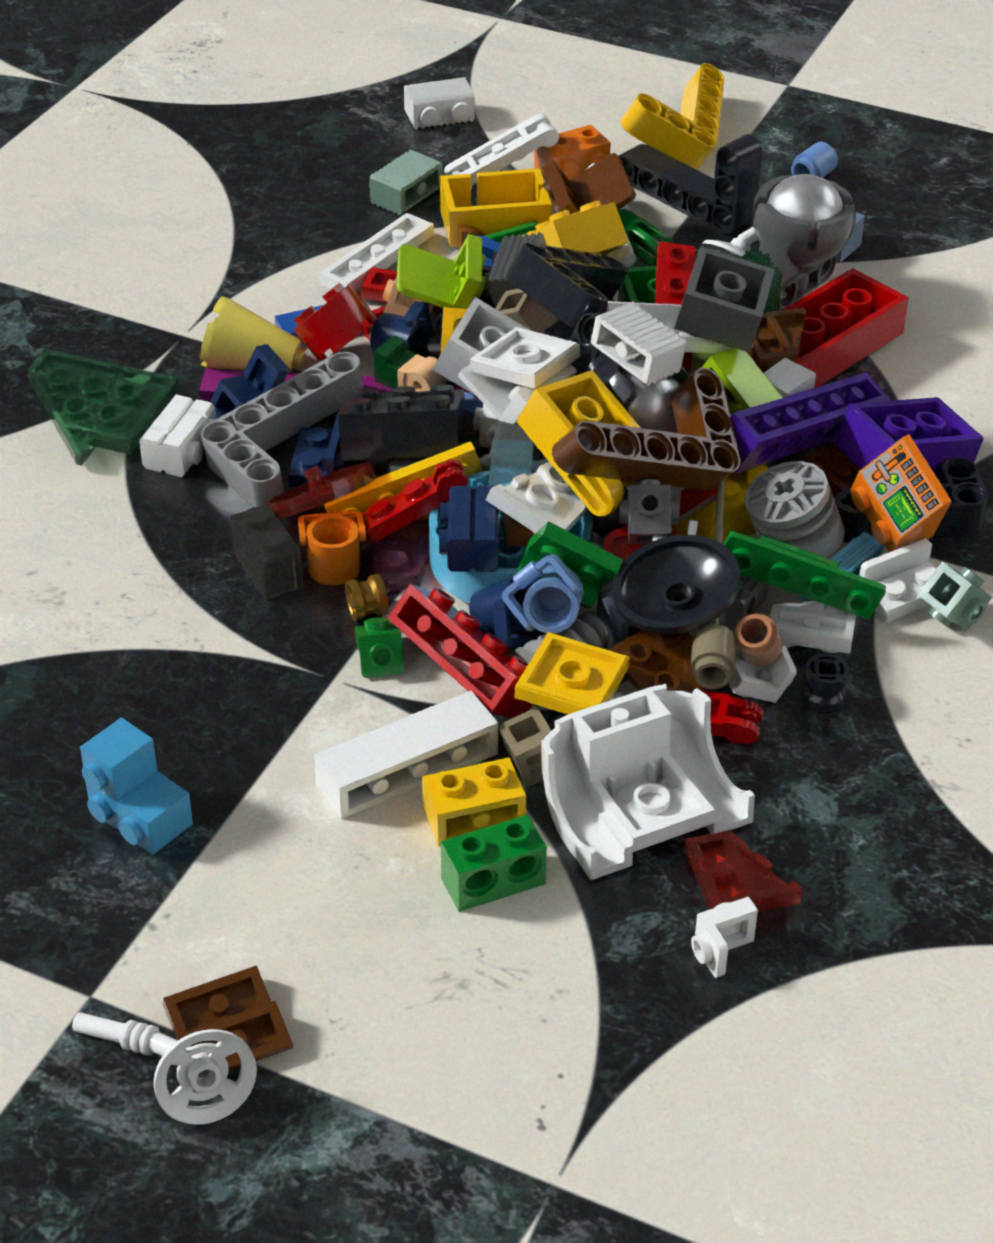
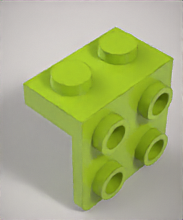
M468 234L455 261L408 244H402L398 250L397 290L411 299H419L439 306L441 309L444 307L468 309L473 298L481 296L486 282V277L482 276L486 255L482 254V238Z

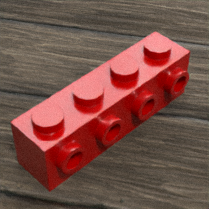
M410 584L387 619L468 692L472 691L491 713L512 719L529 711L533 705L532 703L514 698L515 686L528 663L519 657H510L505 652L508 646L493 634L488 632L484 634L479 629L481 622L476 617L464 610L458 611L453 607L455 599L448 593L437 587H434L431 592Z

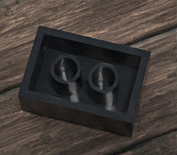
M437 385L431 387L430 391L416 392L414 387L403 386L392 389V393H377V390L374 388H361L353 391L354 394H349L338 413L342 460L432 457L464 444L467 436L464 390H454L452 385Z

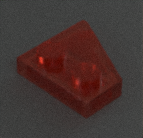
M730 830L686 838L685 854L709 910L721 903H731L748 896L758 909V912L801 903L802 889L800 885L795 881L787 885L771 872V862L759 853L748 849L746 843Z

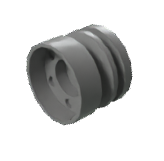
M803 461L781 463L761 473L747 488L744 501L759 539L764 535L826 558L835 554L842 544L845 533L844 525L825 472L815 464Z

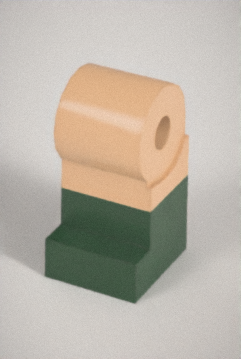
M395 335L374 351L375 382L388 388L394 389L410 386L415 388V392L430 391V388L433 386L445 385L448 379L432 370L437 362L436 358H424L407 350L406 340Z

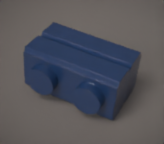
M452 486L449 489V503L441 502L440 527H448V529H439V554H447V568L451 572H470L471 569H474L476 572H495L498 569L499 509L485 500L490 489L494 486H477L476 489H472L471 486Z

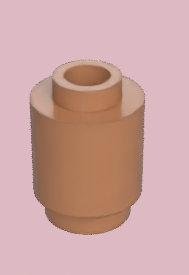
M755 613L743 617L738 622L734 635L742 658L748 664L756 667H765L774 663L781 654L782 640L773 620L764 614Z

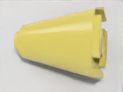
M222 296L218 299L212 312L219 313V316L212 323L208 322L200 353V360L203 361L201 367L207 369L245 370L256 346L268 344L288 366L289 372H293L294 369L301 370L306 349L301 348L302 341L230 298Z

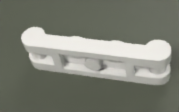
M537 114L451 162L445 167L444 175L470 174L472 190V186L477 183V173L499 171L509 164L523 159L527 154L541 146L552 147L558 142L559 134L551 126V122L546 115Z

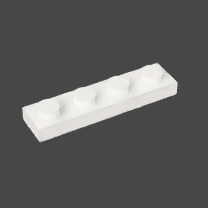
M409 213L404 214L320 272V285L332 289L338 283H341L344 288L351 284L356 291L361 287L372 267L387 269L398 261V250L402 244L418 247L434 236V224Z

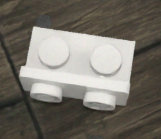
M927 539L905 545L887 554L872 558L861 565L860 576L886 586V594L874 611L885 623L930 606L917 595L937 569L929 561L932 543Z

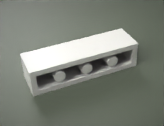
M472 691L466 692L315 753L316 786L342 820L422 786V776L467 767L497 755L498 722Z

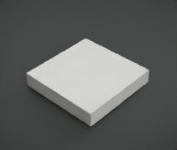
M515 327L470 359L471 372L536 389L580 357V344Z

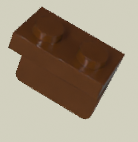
M616 153L608 155L571 180L567 178L554 160L542 167L547 181L543 184L550 197L556 200L552 204L556 213L569 210L570 214L580 211L581 206L600 200L601 206L615 202L616 208L619 210L636 197L626 170Z
M640 630L608 649L609 651L630 657L629 668L619 685L628 680L640 691L649 687L666 684L667 691H684L692 694L696 688L700 691L706 689L696 682L695 677L691 673L692 636L689 632L660 634Z

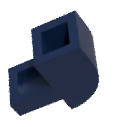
M268 344L256 346L242 375L220 380L210 401L216 408L217 418L284 382L290 369Z

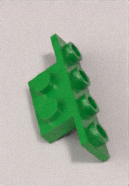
M731 531L723 544L737 559L741 575L868 620L886 594V586L884 584L839 569L837 561L764 535L758 540Z

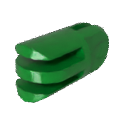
M619 209L618 213L635 255L652 266L655 261L651 255L657 258V248L659 245L657 241L659 243H673L672 239L633 211Z

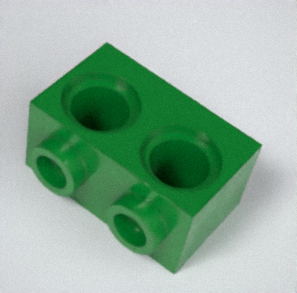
M528 814L441 841V879L458 911H464L545 885L547 846Z

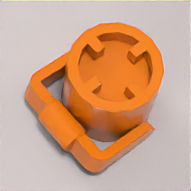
M359 511L302 515L298 517L300 546H307L310 576L321 584L334 586L342 585L346 581L355 579L360 573L361 567L360 542L366 541L363 514Z

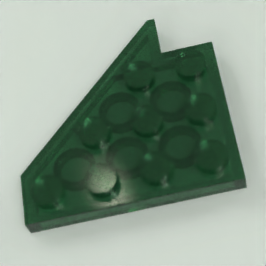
M44 349L28 368L31 385L76 465L80 466L84 464L96 447L131 455L140 444L139 440L180 390L179 378L49 349Z

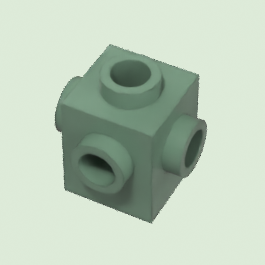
M945 562L940 564L917 594L933 607L929 614L948 628L954 622L965 630H968L971 624L977 622L984 615L986 605L992 599V596L980 588L985 581L965 566L958 572Z

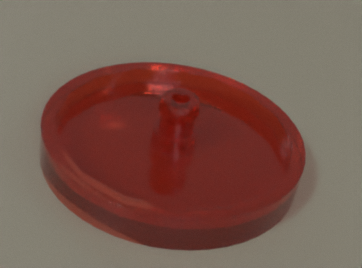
M371 462L350 466L322 476L319 466L305 470L304 475L308 482L285 491L263 504L268 519L277 520L310 510L370 484L377 479Z

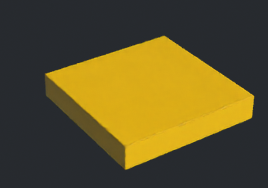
M548 632L517 682L514 698L564 714H571L610 701L629 668L630 657Z

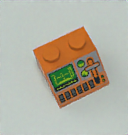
M910 434L902 437L861 469L850 489L854 505L859 511H864L872 524L871 528L875 539L879 544L885 545L888 552L922 539L933 537L952 502Z

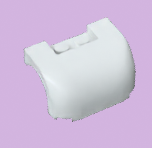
M666 684L649 687L568 714L556 720L555 728L545 736L544 740H541L542 774L552 820L564 844L590 880L632 866L633 852L693 830L706 826L710 833L716 836L753 822L755 795L751 790L744 791L736 787L724 772L712 740L710 720L711 699L698 688L692 694L684 691H667Z

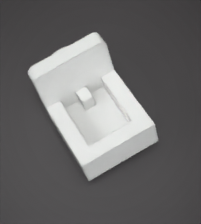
M782 645L779 658L774 663L765 667L752 666L742 658L741 654L735 653V672L729 680V686L733 693L741 697H752L776 703L785 689L792 683L797 674V669L785 645Z
M749 896L731 903H721L713 909L697 914L695 936L691 939L693 952L701 964L706 963L715 978L721 977L726 973L728 950L754 941L758 909Z

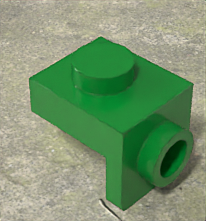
M371 618L364 620V626L354 627L356 645L360 654L361 674L364 678L398 675L404 672L401 631L393 623H389V619Z

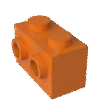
M592 125L559 133V140L554 146H541L534 150V169L540 168L543 178L547 181L542 167L554 160L567 178L571 180L586 170L592 163L596 164L610 155L611 142Z

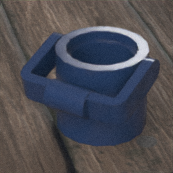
M413 302L405 316L393 313L380 315L371 331L370 344L373 355L376 349L395 335L406 340L407 350L424 358L429 357L427 344L434 327L428 302Z
M513 578L474 592L470 598L469 612L481 622L479 629L484 634L487 632L493 634L515 651L519 647H524L526 643L537 640L545 632L538 631L536 628L533 632H525L527 630L503 601V591L514 582ZM528 587L524 590L520 589L513 595L522 608Z

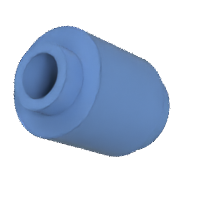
M817 142L794 159L791 167L792 176L810 174L824 178L836 168L838 163L837 154L829 144Z

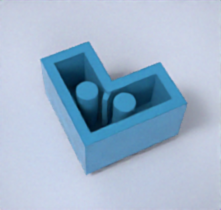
M121 717L80 746L83 763L82 775L86 781L89 799L87 801L88 809L99 822L104 823L106 821L117 829L128 843L132 845L138 844L151 855H154L193 825L189 793L157 771L153 738Z

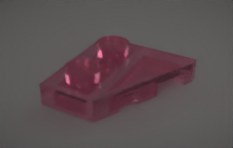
M429 519L413 521L377 542H373L366 532V541L363 542L374 575L379 574L381 576L386 592L407 589L410 584L420 587L425 575V566L430 561Z

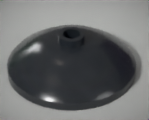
M674 535L652 541L630 554L622 562L618 574L614 575L612 597L618 613L632 626L652 633H684L709 624L731 606L740 589L741 574L734 554L720 542L699 535Z

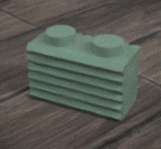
M409 149L408 153L405 152L404 155L392 160L387 166L384 165L383 169L380 168L379 171L371 174L369 181L371 203L373 205L376 203L378 207L381 206L388 211L391 210L393 214L396 212L398 216L440 188V176H443L442 163Z

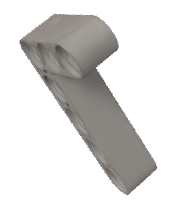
M351 352L336 353L207 424L201 431V437L209 468L254 508L269 511L280 507L285 501L280 466L265 451L300 432L301 427L308 428L340 410L349 394H354L353 391L364 388L359 357Z

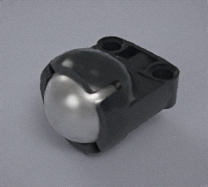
M606 312L586 313L581 316L569 341L580 344V357L570 363L577 370L574 376L593 370L641 428L675 433L677 426L671 403V393L674 388L689 377L684 367L681 365V369L677 374L674 372L672 376L668 375L666 379L657 380L655 384L651 383L648 387L591 344L595 318Z

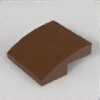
M257 965L163 998V1007L177 1040L201 1030H225L239 1036L247 1043L255 1057V1061L293 1048V1042L276 1001H271ZM212 1040V1041H202V1042L195 1043V1044H193V1045H191V1046H194V1045H197V1044H201V1043H214V1044H217L219 1041H213V1040ZM237 1052L225 1057L228 1062L229 1071L241 1067Z

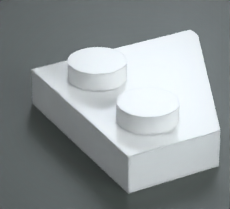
M806 601L801 604L784 603L772 605L769 618L773 620L777 627L782 645L817 648L826 653L843 652L850 654L856 615L834 607L824 608V604L817 601Z

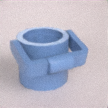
M550 554L537 563L531 561L513 576L514 582L502 593L503 601L527 631L531 632L536 628L538 631L545 633H560L570 628L576 620L584 591L583 584L578 575L566 567L557 555ZM528 587L522 608L513 595L520 589L524 590Z

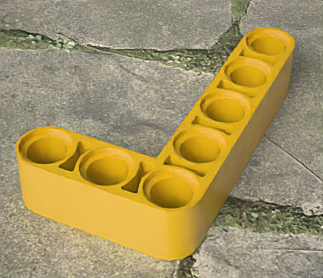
M702 63L684 88L680 113L652 96L640 93L621 118L620 124L627 133L648 146L698 170L717 145L724 76L715 66L709 63Z

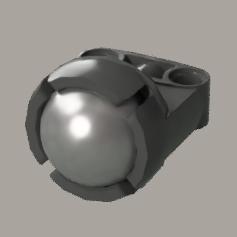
M810 174L784 175L767 181L759 189L754 199L752 214L754 232L760 241L757 264L775 269L766 301L767 304L783 310L811 293L832 275L837 263L836 254L841 251L853 234L856 221V210L852 197L846 189L837 183Z

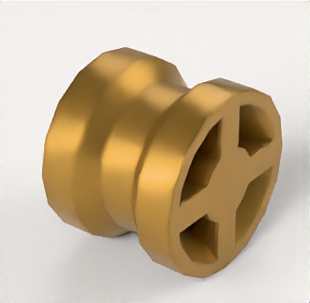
M379 574L371 575L367 581L358 582L355 579L345 582L346 600L354 621L363 620L367 614L375 613L378 616L388 614L387 592Z

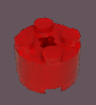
M338 283L322 296L327 303L317 311L311 305L294 319L298 326L293 331L318 362L328 358L324 352L329 348L335 354L363 331L360 323L365 319L370 325L378 319L351 284L344 288L341 283Z

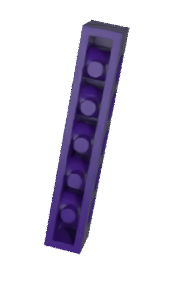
M865 372L734 412L731 416V421L740 456V466L732 474L734 475L836 440L848 404L890 401L891 399Z

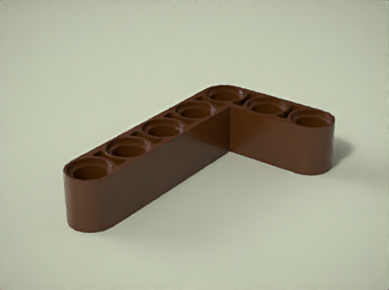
M708 368L696 370L674 388L671 393V403L678 433L594 421H581L560 438L552 448V456L557 466L570 474L632 482L654 479L659 480L661 485L697 490H711L740 466V456L724 387L718 375Z

